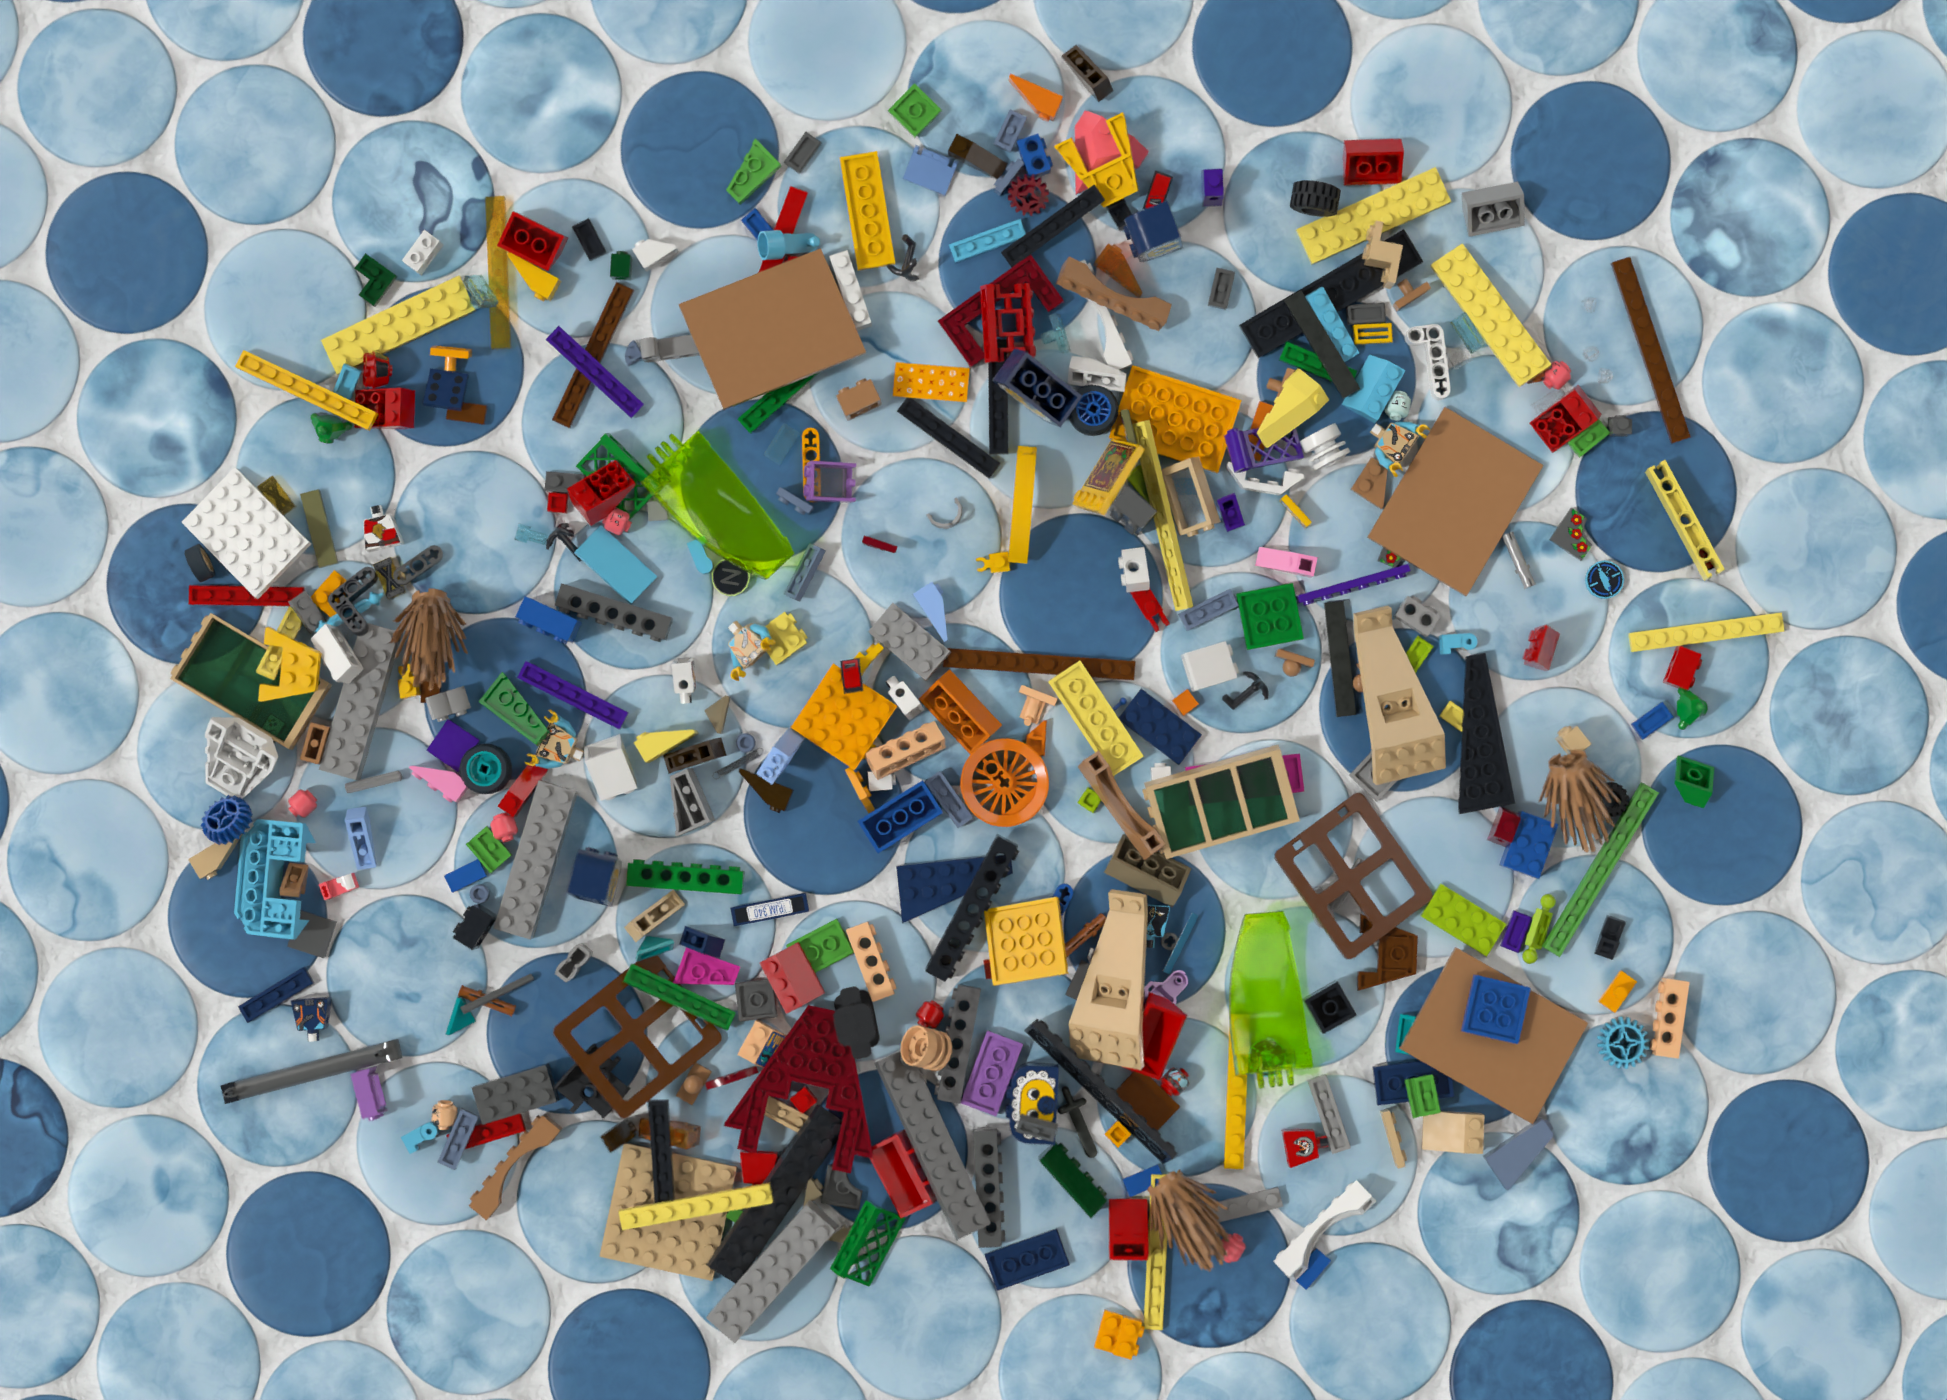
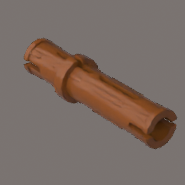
M1102 913L1098 914L1090 923L1084 924V928L1065 943L1066 958L1086 940L1094 937L1097 931L1104 926L1106 917Z
M464 985L461 986L458 993L459 997L470 1001L479 999L470 994L478 997L487 995L482 990L476 991ZM498 998L491 1002L502 1005L504 1008L489 1002L483 1005L511 1017L516 1009V1005Z

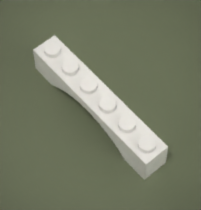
M1085 260L1080 261L1086 264L1090 271L1094 274V270L1090 263L1087 264ZM1086 298L1096 308L1104 325L1106 343L1103 360L1105 365L1119 371L1131 367V361L1134 359L1130 350L1126 351L1124 343L1126 341L1122 332L1118 333L1116 329L1118 323L1115 316H1110L1109 308Z
M1357 1180L1354 1183H1350L1346 1187L1345 1192L1341 1196L1334 1198L1331 1205L1318 1214V1218L1313 1223L1308 1224L1299 1237L1297 1236L1292 1239L1289 1247L1277 1254L1274 1262L1294 1282L1308 1269L1312 1249L1320 1236L1329 1227L1344 1218L1363 1215L1376 1200Z

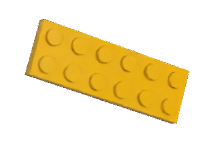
M877 151L840 157L858 271L885 267L887 264L896 265Z

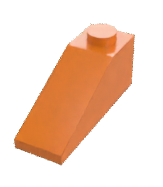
M1010 74L1009 82L1032 110L1039 115L1038 117L1047 122L1049 120L1054 121L1063 101V96Z

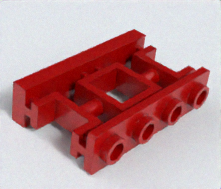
M1030 283L1015 284L1014 293L1000 294L999 284L980 286L985 363L1003 362L1004 352H1012L1014 348L1025 351L1034 358L1036 356V347L1033 344L1035 328L1032 326L1034 309L1031 307L1033 291L1030 288ZM1021 297V309H1012L1011 298ZM994 299H1004V309L995 310ZM1001 314H1016L1017 332H1002ZM1023 336L1024 347H1014V337ZM997 337H1006L1007 348L997 349Z

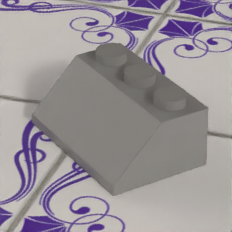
M1518 182L1462 193V210L1468 237L1525 226L1524 193Z

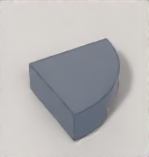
M635 340L631 341L626 349L625 361L628 367L642 359L641 350Z

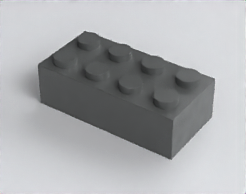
M1129 486L1113 501L1109 509L1111 512L1110 516L1115 521H1122L1125 524L1124 528L1131 535L1135 533L1137 536L1157 512Z
M549 1063L471 1087L482 1125L556 1103L560 1100L557 1089H554L555 1082Z

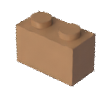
M310 722L300 760L320 765L331 727Z

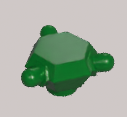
M313 413L310 416L314 430L319 437L318 440L322 443H333L334 439L339 438L342 433L351 430L353 427L351 422H343L340 418L327 414L319 416L317 413Z
M1678 688L1680 699L1677 701V715L1680 717L1678 727L1684 730L1688 725L1693 724L1701 716H1704L1707 713L1708 706L1704 700L1690 690Z

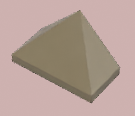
M726 695L704 710L714 729L719 734H723L731 698Z

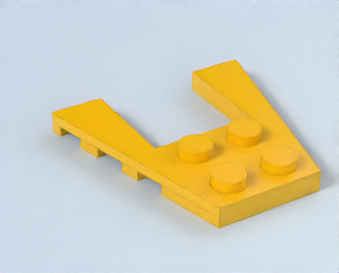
M1124 112L1106 120L1121 156L1090 172L1087 171L1072 137L1054 146L1088 189L1095 184L1105 199L1101 203L1103 208L1139 191Z

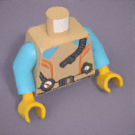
M1396 421L1395 423H1390L1384 429L1376 423L1370 433L1378 438L1374 447L1376 448L1375 454L1379 464L1391 471L1394 477H1397L1398 475L1395 470L1400 469L1403 471L1400 463L1419 436L1417 434L1422 438H1427L1423 431H1430V428L1425 424L1418 425L1411 422Z
M738 621L733 622L728 627L734 634V637L728 642L733 661V670L730 674L732 679L739 681V676L744 678L746 673L742 670L753 666L767 650L771 651L770 647L775 645L776 642L771 638L767 627L753 623L742 627Z
M548 710L553 716L551 718L544 716V718L549 722L548 730L550 732L539 745L535 755L527 754L532 757V761L530 763L525 762V764L550 769L561 767L563 763L567 764L570 757L581 761L584 751L575 747L578 739L570 722L557 716L553 710Z

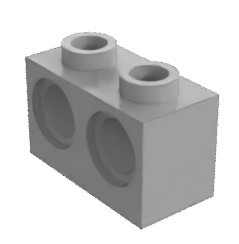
M1413 595L1412 597H1405L1393 617L1422 636L1427 637L1440 619V616L1437 615L1438 612L1430 606L1426 608L1421 605L1422 601ZM1407 605L1414 607L1413 615L1406 613L1405 607ZM1423 615H1427L1430 618L1428 626L1423 625L1421 622Z

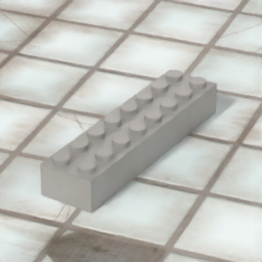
M369 623L368 632L363 636H357L353 649L354 654L364 669L350 684L343 683L319 766V770L354 780L361 779L394 665L395 654L401 640L400 637L398 642L390 643L395 632L394 630Z
M538 780L493 927L494 929L527 939L534 938L578 791Z
M809 1200L737 1283L732 1286L709 1312L706 1319L735 1344L830 1238L839 1225Z

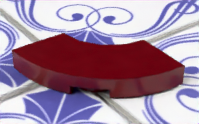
M757 1066L745 1068L707 1081L705 1086L707 1090L759 1072Z

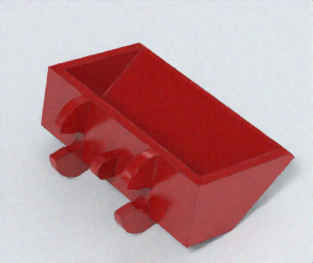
M1149 992L1143 1005L1142 1040L1144 1067L1141 1070L1123 1068L1161 1080L1187 1014L1168 998Z
M905 1129L872 1145L873 1158H870L900 1218L908 1216L937 1201Z

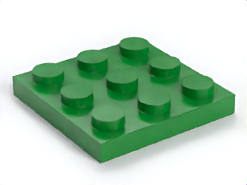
M1293 583L1236 594L1247 650L1304 639Z

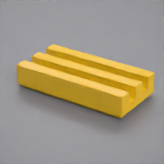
M1392 323L1353 325L1355 345L1393 342ZM1388 328V331L1358 333V329ZM1388 336V338L1358 340V337Z

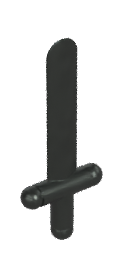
M1064 1086L1062 1093L1067 1104L1059 1107L1058 1113L1064 1114L1069 1112L1086 1155L1093 1158L1097 1155V1149L1079 1109L1087 1101L1085 1098L1074 1101L1069 1088Z

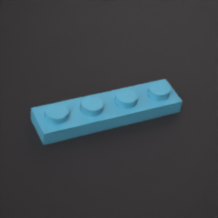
M1320 287L1305 296L1343 361L1346 362L1359 354L1324 288Z

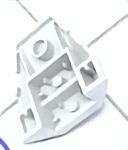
M212 717L205 731V738H207V747L205 748V753H207V762L205 763L206 784L226 796L235 795L243 799L275 767L279 756L272 737L240 718Z

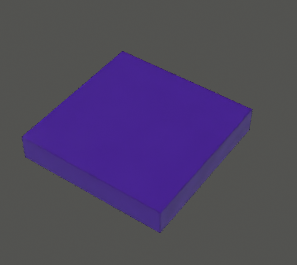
M447 719L426 751L459 772L463 755L470 748L478 745L480 740L450 719Z

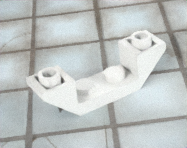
M1228 462L1226 465L1227 470L1242 490L1280 496L1304 478V474H1300V470L1289 469L1283 473L1282 484L1278 486L1279 483L1275 481H1267L1266 484L1260 483V479L1256 478L1245 480L1246 471L1234 473L1232 462Z

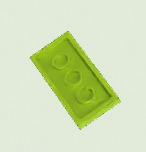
M1441 883L1420 915L1486 957L1506 926V923Z

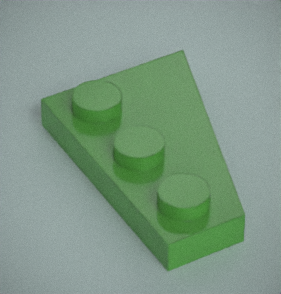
M755 138L749 153L745 155L740 169L736 171L726 191L741 205L782 166Z

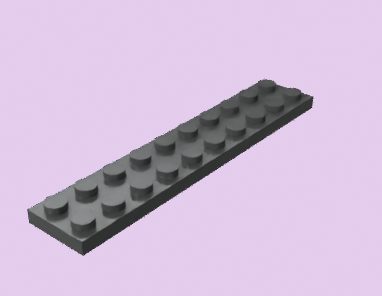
M901 1052L875 1062L874 1064L956 1241L990 1225L988 1216L919 1068L906 1064L902 1059Z

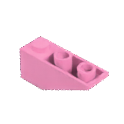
M1259 547L1255 566L1312 578L1318 558Z
M419 766L409 767L413 770L412 775L419 780L425 779L428 782V787L434 791L440 790L444 793L442 797L451 803L453 801L459 802L468 790V787L457 772Z

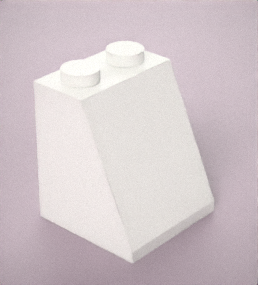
M1226 641L1181 655L1192 692L1237 678L1236 674L1239 673L1236 662H1232L1231 656L1233 651L1230 644L1227 645Z
M620 734L584 746L585 763L601 801L605 799L612 800L619 794H629L637 789V781Z

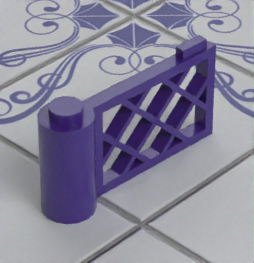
M1233 428L1228 430L1224 436L1234 473L1304 458L1296 428L1291 431L1290 439L1285 436L1281 438L1287 443L1284 450L1274 443L1270 446L1267 453L1258 448L1261 443V439L1257 435L1259 428L1246 431ZM1253 434L1259 438L1256 445L1249 441L1248 435ZM1289 445L1296 449L1297 455L1292 456L1286 452ZM1272 449L1281 453L1279 459L1269 455ZM1255 452L1264 456L1262 462H1255Z

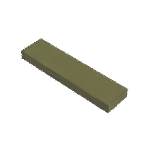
M320 490L301 493L300 496L319 568L338 564Z

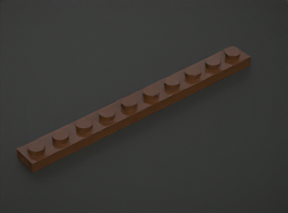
M1631 257L1611 263V267L1669 440L1673 444L1688 439L1691 436Z
M947 648L951 653L943 661V667L1058 675L1080 660L1092 678L1134 680L1135 661Z

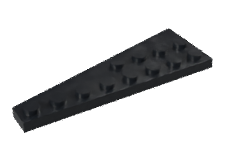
M1486 653L1465 657L1458 814L1515 804Z

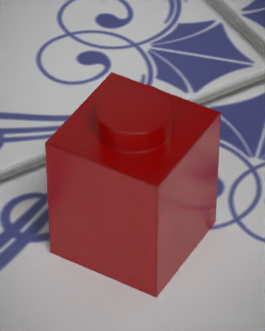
M806 1085L790 1098L801 1114L818 1101Z

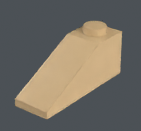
M243 834L239 836V839H234L233 843L228 842L226 845L214 843L188 859L199 879L206 878L209 880L218 875L217 871L223 867Z
M672 890L630 921L624 928L633 940L637 942L682 908L685 903Z

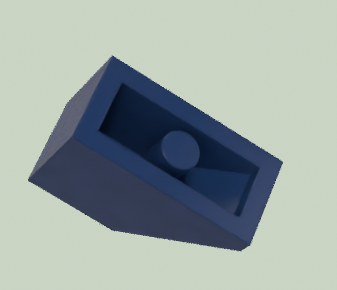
M685 926L679 944L699 953L720 958L725 939Z

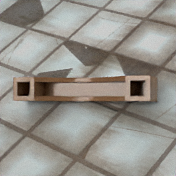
M1068 257L1062 265L1056 284L1066 290H1071L1081 297L1088 298L1101 306L1110 308L1118 314L1125 315L1133 321L1140 322L1150 329L1160 331L1166 324L1172 304L1155 296L1133 298L1116 293L1101 283L1086 264L1071 257Z
M1097 751L1083 760L1078 766L1079 770L1142 858L1146 860L1166 845L1157 831L1144 821L1126 800L1114 779L1110 766L1101 753Z
M546 1114L542 1115V1117L538 1115L531 1123L533 1128L529 1132L526 1130L520 1136L519 1140L521 1142L517 1147L513 1145L507 1152L509 1157L506 1161L503 1162L501 1160L494 1168L497 1172L492 1177L489 1175L482 1183L484 1185L483 1189L480 1192L476 1190L471 1196L470 1200L472 1202L469 1204V1207L485 1220H488L502 1203L504 1181L513 1164L528 1151L549 1145L563 1129Z

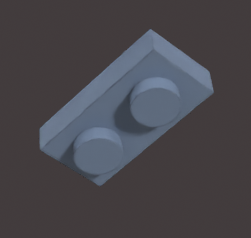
M1010 109L993 145L1011 153L1027 117Z
M1017 159L1016 162L1011 161L1005 169L1008 171L1004 177L1000 176L994 183L996 186L994 192L999 196L1023 167L1024 163L1020 159Z
M781 487L776 493L779 496V501L787 506L789 503L796 506L794 510L802 515H805V513L810 515L814 509L813 506Z

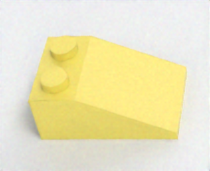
M694 729L644 732L636 737L637 741L634 744L645 763H650L699 733Z

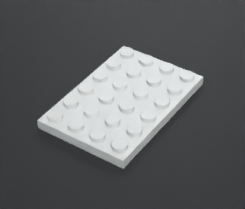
M235 467L182 521L193 535L257 599L311 545L299 530Z

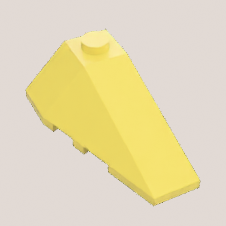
M1297 369L1285 380L1280 396L1274 400V407L1270 413H1267L1257 431V435L1265 448H1269L1309 419L1329 401L1321 385L1301 369Z

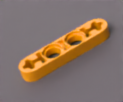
M807 428L802 433L803 494L804 485L807 483V477L804 476V467L810 462L806 459V453L810 450L815 451L817 457L814 461H820V437L818 431L814 428ZM809 432L816 435V438H813V445L817 444V448H805V445H809V439L805 438L806 435H809ZM815 468L817 477L814 479V483L818 482V486L814 485V491L818 492V495L815 496H821L820 468Z

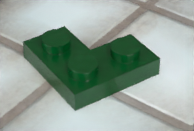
M366 253L354 268L369 279L359 293V296L374 307H376L398 277Z

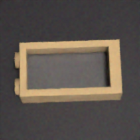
M1189 458L1161 469L1168 501L1179 535L1187 534L1188 537L1199 534L1198 530L1208 531L1214 529V524L1221 521L1200 458Z

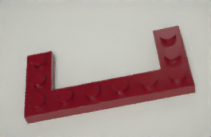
M1031 254L990 283L1000 285V294H1010L1014 291L1015 284L1030 283V288H1032V291L1048 313L1064 302ZM980 291L937 321L970 368L984 359V352L965 327V325L982 314ZM994 299L995 304L1002 299Z

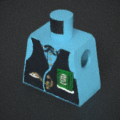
M1147 905L1146 948H1154L1155 937L1164 936L1170 906Z

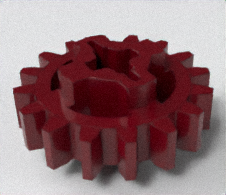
M1024 174V179L1018 176L1017 183L1011 182L1013 188H1008V193H1010L1008 200L1011 201V207L1016 206V213L1022 210L1023 216H1025L1026 212L1033 216V211L1039 214L1040 207L1046 208L1044 202H1049V197L1047 196L1049 195V189H1046V182L1041 184V177L1036 180L1035 174H1032L1031 178Z

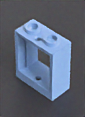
M789 727L772 747L756 774L773 784L789 765L805 737Z

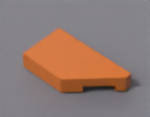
M1047 720L1041 722L1026 737V744L1033 748L1040 756H1045Z

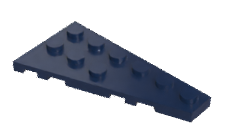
M1005 855L995 856V860L999 863L1004 862L1006 859ZM984 857L896 866L902 923L964 896ZM1012 860L1008 865V867H1010V870L1007 876L1013 874ZM993 870L986 873V877L990 880L997 876V873Z

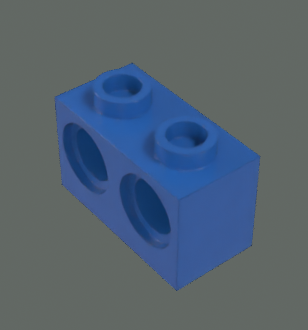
M1035 134L1017 141V148L1028 178H1031L1032 174H1035V178L1051 173L1050 167H1053L1050 155L1046 156L1044 149H1047L1044 138H1040L1039 134ZM1034 143L1038 149L1036 151H1029L1027 146ZM1040 161L1044 164V167L1036 169L1033 164Z

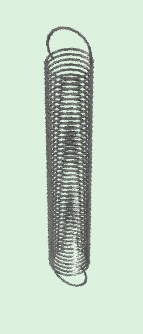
M757 749L741 757V760H736V763H730L731 766L727 765L725 768L732 769L728 767L737 766L733 764L751 761L747 759H753L748 757L758 756L753 755L758 754ZM722 768V769H720V771H722V772H727V771H723V770H727V769Z

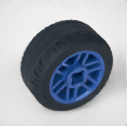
M1091 384L1079 388L1077 392L1082 395V398L1068 416L1071 424L1084 435L1098 436L1106 433L1112 428L1118 416L1119 408L1116 397L1110 390L1099 385ZM1090 408L1097 409L1096 413L1091 412Z

